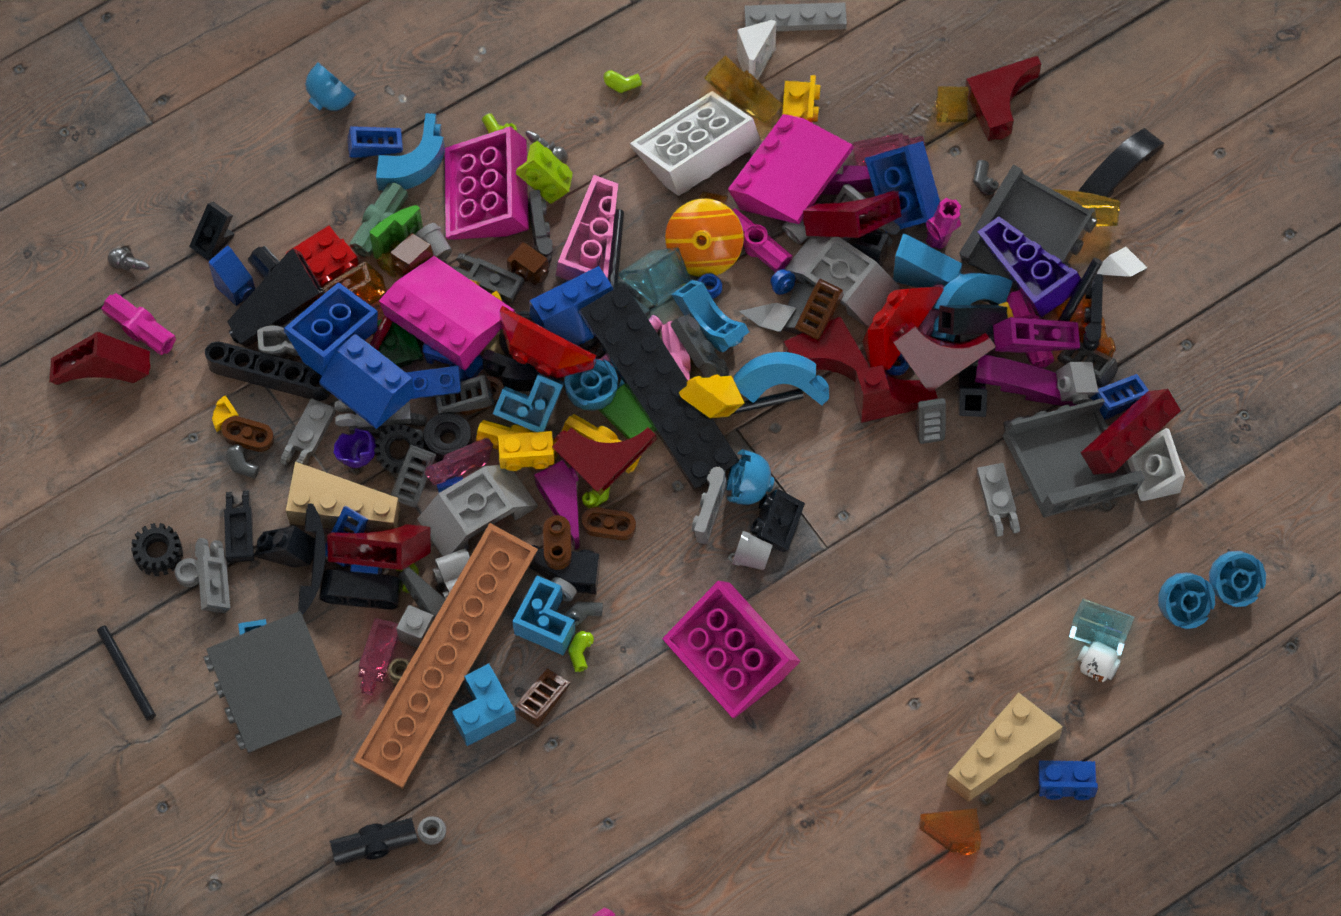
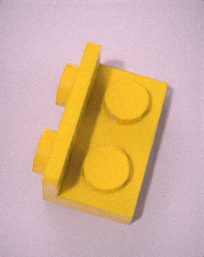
M811 75L810 82L785 81L782 115L786 114L804 118L811 123L818 122L819 107L814 106V100L820 99V85L815 84L816 75Z
M552 431L498 435L500 469L517 471L522 467L544 469L549 465H554Z

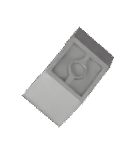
M810 236L785 268L786 271H791L795 275L796 280L801 283H808L809 281L816 285L820 278L841 288L844 297L840 303L846 306L847 314L867 328L873 323L875 314L882 310L886 304L888 295L900 288L876 261L840 237Z
M500 465L484 466L440 492L417 520L421 526L431 527V541L443 557L464 548L466 550L469 549L468 539L485 530L489 523L495 524L510 514L516 521L536 509L538 505L514 471L500 469Z

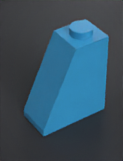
M902 235L895 256L893 274L895 282L916 288L934 287L937 284L946 286L950 281L964 274H961L962 263L909 235Z

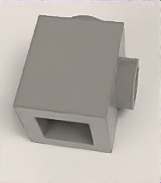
M1069 362L1056 371L1057 386L1062 401H1073V404H1080L1098 393L1092 362Z
M408 605L396 628L399 641L418 648L433 623L434 616Z

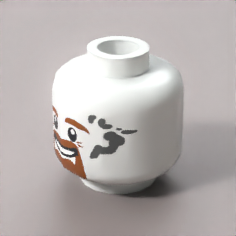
M1099 641L1092 643L1090 647L1084 646L1077 659L1082 662L1080 666L1081 673L1098 682H1104L1107 679L1112 680L1121 663V660L1118 659V652Z

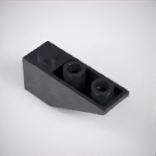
M531 545L537 548L538 552L529 568L550 581L554 577L566 580L575 587L577 593L597 594L600 569L598 553H594L591 550L572 551L570 564L564 569L555 570L545 563L544 549ZM556 550L553 554L559 556L562 554V551Z

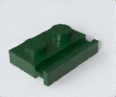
M382 319L377 321V329ZM393 322L378 351L399 368L410 365L416 360L422 361L423 354L416 337Z

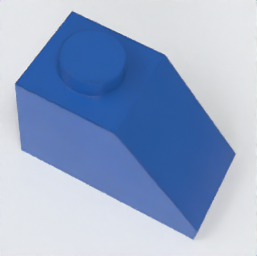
M228 245L208 262L215 287L235 306L245 301L255 290L252 276Z

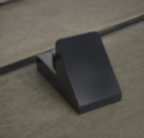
M215 202L208 203L189 247L208 261L211 260L234 236V233L228 229L233 215Z

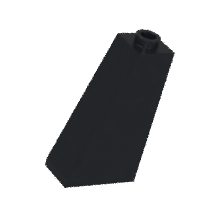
M295 249L288 251L227 321L231 328L229 334L235 343L249 347L258 341L257 330L266 326L283 325L306 310L325 294L300 251Z

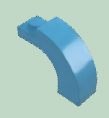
M425 114L423 137L415 150L401 156L379 155L376 172L378 190L383 191L388 183L393 182L402 186L404 190L423 183L436 172L445 153L444 138L441 136V124H437L436 114Z
M984 273L961 275L950 281L943 288L942 294L932 308L939 311V305H970L977 300L999 305L1006 302L1013 281L998 275ZM938 316L934 321L932 337L954 342L956 335L938 332Z
M691 280L672 294L684 316L692 315L699 323L706 339L711 342L716 350L724 352L730 347L738 345L743 341V337L749 333L745 323L728 318L718 308L703 282Z
M789 352L764 354L746 363L734 375V382L739 392L753 403L767 389L779 384H789L800 388L820 405H823L829 399V385L824 378L819 375L816 376V363L798 354Z

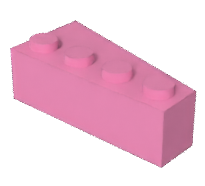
M596 175L593 176L558 260L555 276L571 280L599 266L608 279L618 183Z

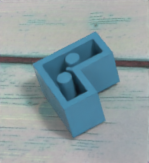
M539 373L529 396L504 387L493 414L532 431L545 432L563 389L564 382Z
M536 576L512 622L515 635L564 656L576 630L574 619L556 612L563 600L561 585Z
M490 664L464 676L466 688L473 701L452 711L454 724L466 746L516 722L515 709Z

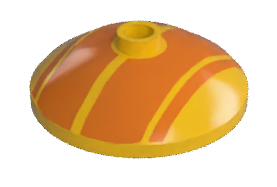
M702 198L689 201L674 212L666 228L665 242L671 259L684 272L697 277L708 273L719 275L727 271L739 258L743 248L744 233L739 218L731 208L717 200ZM698 236H705L707 240L706 244H700L698 242Z

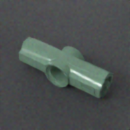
M394 182L388 183L376 203L368 206L362 218V225L350 242V248L356 254L362 257H370L373 250L369 231L382 220L400 210L408 197V192L402 186Z

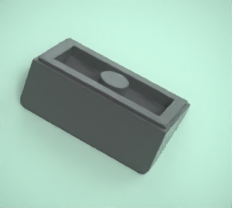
M812 283L795 284L788 306L796 307V310L782 330L797 335L802 333L796 330L795 326L815 285ZM807 319L805 323L809 325L810 320Z

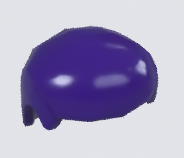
M355 428V432L350 435L342 433L335 442L333 451L338 461L353 469L367 465L376 454L374 448H377L376 439L372 433Z

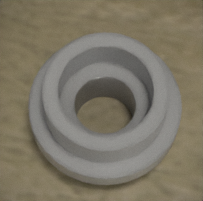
M427 817L418 826L419 838L422 842L429 845L438 844L446 835L445 824L438 817ZM430 828L437 829V833L434 835L427 834V831Z

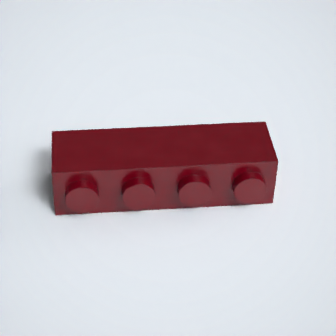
M1169 389L1148 391L1081 452V455L1094 475L1114 473L1172 420L1181 409Z

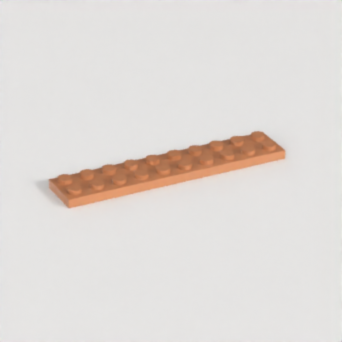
M489 523L354 758L353 762L403 789L463 684L464 676L471 670L538 552L537 548Z

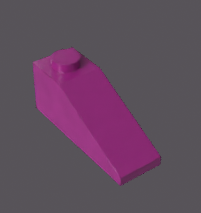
M1010 317L993 325L995 351L1022 353L1077 350L1080 348L1078 322Z
M562 460L535 474V484L553 515L563 516L569 521L571 544L576 550L580 548L576 482L579 480L574 469L571 467L567 468Z

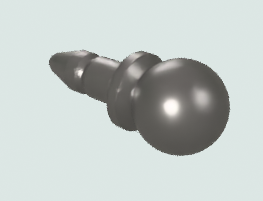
M529 130L525 132L530 142L534 143L538 140L544 147L549 148L553 155L562 163H566L568 156L565 149L559 146L555 147L554 142L549 145L537 133Z
M122 248L112 249L108 254V262L113 268H122L124 270H129L130 268L148 270L150 268L146 262L134 258L132 253L126 252Z

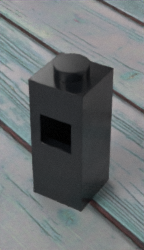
M993 304L939 305L938 332L950 335L994 334L993 325L1008 319L1007 307Z

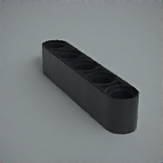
M219 341L210 343L205 349L209 369L217 375L317 401L326 400L331 394L323 386H313L315 383L320 382L322 376L307 364ZM216 356H223L220 360H213ZM244 362L248 363L246 366L243 367L238 366L239 364ZM267 369H273L271 373H263ZM291 376H299L295 380H288Z

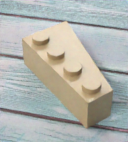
M295 462L286 507L289 524L305 526L306 505L310 503L314 504L323 528H334L344 506H348L368 519L364 530L366 533L398 528L401 512L398 498ZM348 516L347 521L357 526L359 522ZM346 526L344 527V530H351Z
M1018 693L948 773L946 785L969 802L995 784L998 779L1008 772L1011 773L1021 763L1040 753L1050 743L1053 744L1060 739L1063 726Z

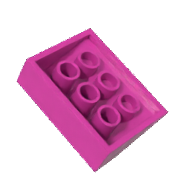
M783 114L728 190L742 211L800 224L803 220V210L813 206L854 147L851 143L804 118Z
M511 126L445 148L446 238L448 240L507 237L529 230L528 184L516 174V169L527 162V140Z
M435 256L397 280L379 300L386 317L463 370L468 368L501 330L500 308L504 306L515 312L514 309Z
M717 581L662 638L732 718H736L779 684L801 662L729 582Z

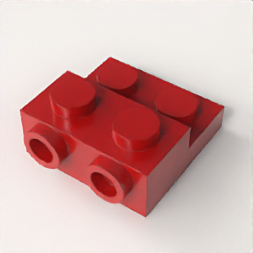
M330 226L325 227L292 248L302 253L323 290L331 288L342 277L350 276L359 267L358 258L343 238L340 239Z

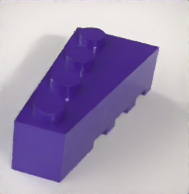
M998 216L977 231L985 247L1041 318L1070 298L1081 280L1078 272L1063 264L1056 256L1049 254L1035 241L1032 242L1022 232Z

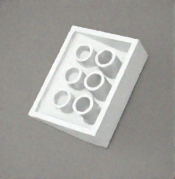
M711 91L631 142L630 146L663 185L680 196L701 181L708 179L721 168L730 165L738 157L750 152L761 143L752 117Z

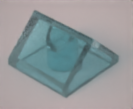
M679 248L653 250L620 271L618 275L656 307L667 301L675 291L691 281Z
M1082 599L1073 618L1069 637L1088 644L1099 641L1115 649L1118 655H1121L1135 617Z

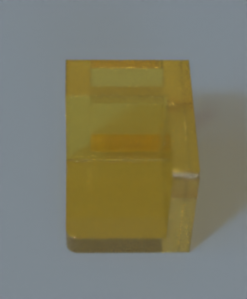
M938 86L936 97L937 122L967 121L968 87Z

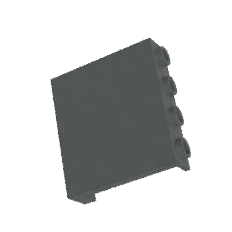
M1013 164L959 252V255L963 261L987 274L998 275L1011 280L985 247L977 232L999 216L1022 232L1025 237L1032 242L1035 241L1049 254L1056 256L1063 264L1070 267L1068 262L1073 254L1077 255L1084 244V241H1082L1086 232L1091 233L1097 223L1095 218L1096 212L1094 208L1091 207L1089 210L1023 174V170ZM1013 282L1011 288L1018 291L1019 288Z
M1103 398L1094 401L1092 399L1085 400L1079 405L1071 407L1064 405L1048 413L1041 411L1028 418H1015L1009 423L1008 428L1004 432L1003 438L1043 517L1136 493L1144 482L1145 478L1141 470L1131 472L1126 462L1114 473L1094 475L1081 455V452L1108 428L1099 411L1105 402Z
M301 611L206 648L208 655L203 658L208 671H215L218 681L214 682L219 698L225 696L229 707L224 710L229 723H236L239 733L235 734L240 750L246 748L249 754L252 751L325 721L342 716L341 709Z

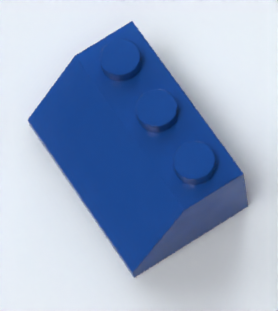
M923 141L865 158L875 196L889 191H898L901 217L894 220V222L900 229L925 223L934 216L940 199Z
M598 266L529 300L530 317L535 324L578 346L594 338V335L579 314V310L614 290L613 286Z
M338 282L284 327V332L302 361L323 376L336 349L354 334H357L365 341L377 331L378 311Z
M354 334L336 349L320 380L321 386L376 429L415 396L412 377L357 334Z

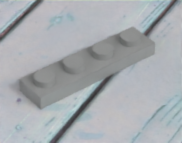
M845 2L745 6V27L774 20L776 21V31L846 29Z

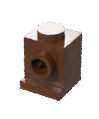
M524 242L507 259L509 272H516L518 276L524 278L525 282L529 281L535 286L538 283H542L549 274L548 259Z

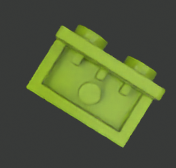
M538 140L530 145L527 162L516 169V174L534 190H540V195L550 204L569 193L573 172L566 164L556 158L549 148L544 147Z

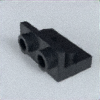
M780 489L765 494L759 503V509H761L759 516L753 521L750 528L752 536L772 544V547L783 553L788 551L805 503Z

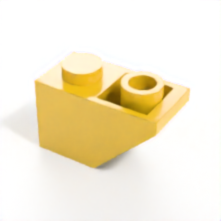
M718 374L708 378L696 376L688 380L687 386L679 392L681 398L709 418L728 417L745 404L732 376L720 377Z

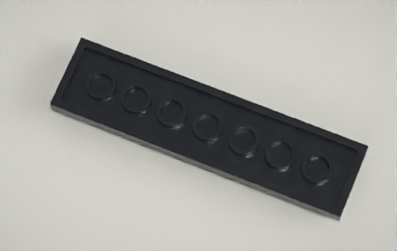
M625 283L579 310V314L693 490L708 483L707 477L713 467L720 466L726 472L739 462L737 455L713 418L707 417L681 398L679 392L687 386L688 380Z

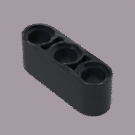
M330 569L324 571L320 600L336 605L393 610L398 608L402 581L400 578L392 575Z

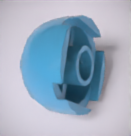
M318 62L312 67L306 77V91L311 96L308 101L318 110H321L323 107L329 111L341 110L356 95Z
M596 359V365L591 370L565 376L564 387L568 399L576 407L583 410L595 411L603 409L612 402L617 392L618 377L616 370L609 361L604 359L603 361Z
M742 449L737 453L741 455L739 462L731 467L728 475L726 490H732L731 496H727V500L736 504L751 505L763 499L766 492H771L774 485V477L771 476L768 462L762 456Z
M1228 551L1220 555L1212 564L1209 571V583L1212 585L1215 595L1222 602L1234 607H1244L1255 602L1260 589H1264L1266 572L1263 564L1253 555L1243 551Z
M1187 572L1177 573L1168 578L1161 586L1158 594V605L1162 615L1173 625L1185 629L1197 628L1208 620L1207 615L1210 609H1214L1215 592L1212 585L1201 576Z

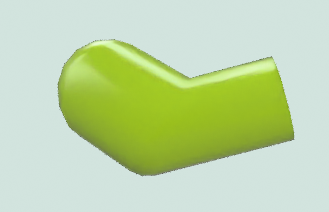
M609 70L603 76L605 84L619 93L642 86L638 73L626 78L617 72Z
M487 114L482 118V122L489 133L510 126L517 131L513 123H506L504 126L499 125L493 114Z
M581 631L575 634L568 648L575 672H582L588 668L583 652L586 647H590L594 643V637L590 632Z

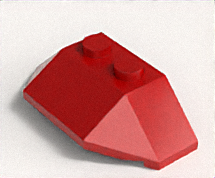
M941 286L894 290L888 295L886 304L882 310L875 314L873 323L862 340L870 368L883 365L884 370H890L901 354L890 338L894 334V329L903 323L909 324L911 321L918 328L942 294L944 289Z
M504 306L500 308V322L509 353L512 354L513 359L521 364L529 363L536 367L535 369L540 374L546 377L551 375L555 378L591 370L596 365L595 354L582 349Z

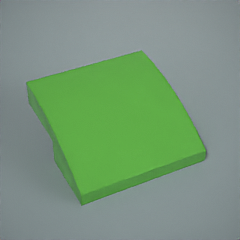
M417 205L407 207L390 215L369 231L374 258L381 263L411 233L415 235L423 228L421 211Z
M625 383L617 389L612 402L603 409H599L627 439L638 435L647 427L654 432V428Z

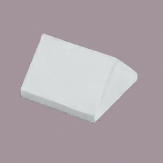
M774 20L737 29V58L748 86L752 88L755 86L776 49V21Z
M1165 428L1155 434L1127 460L1131 472L1141 470L1145 478L1137 490L1141 501L1177 494L1182 489L1185 475L1170 430Z

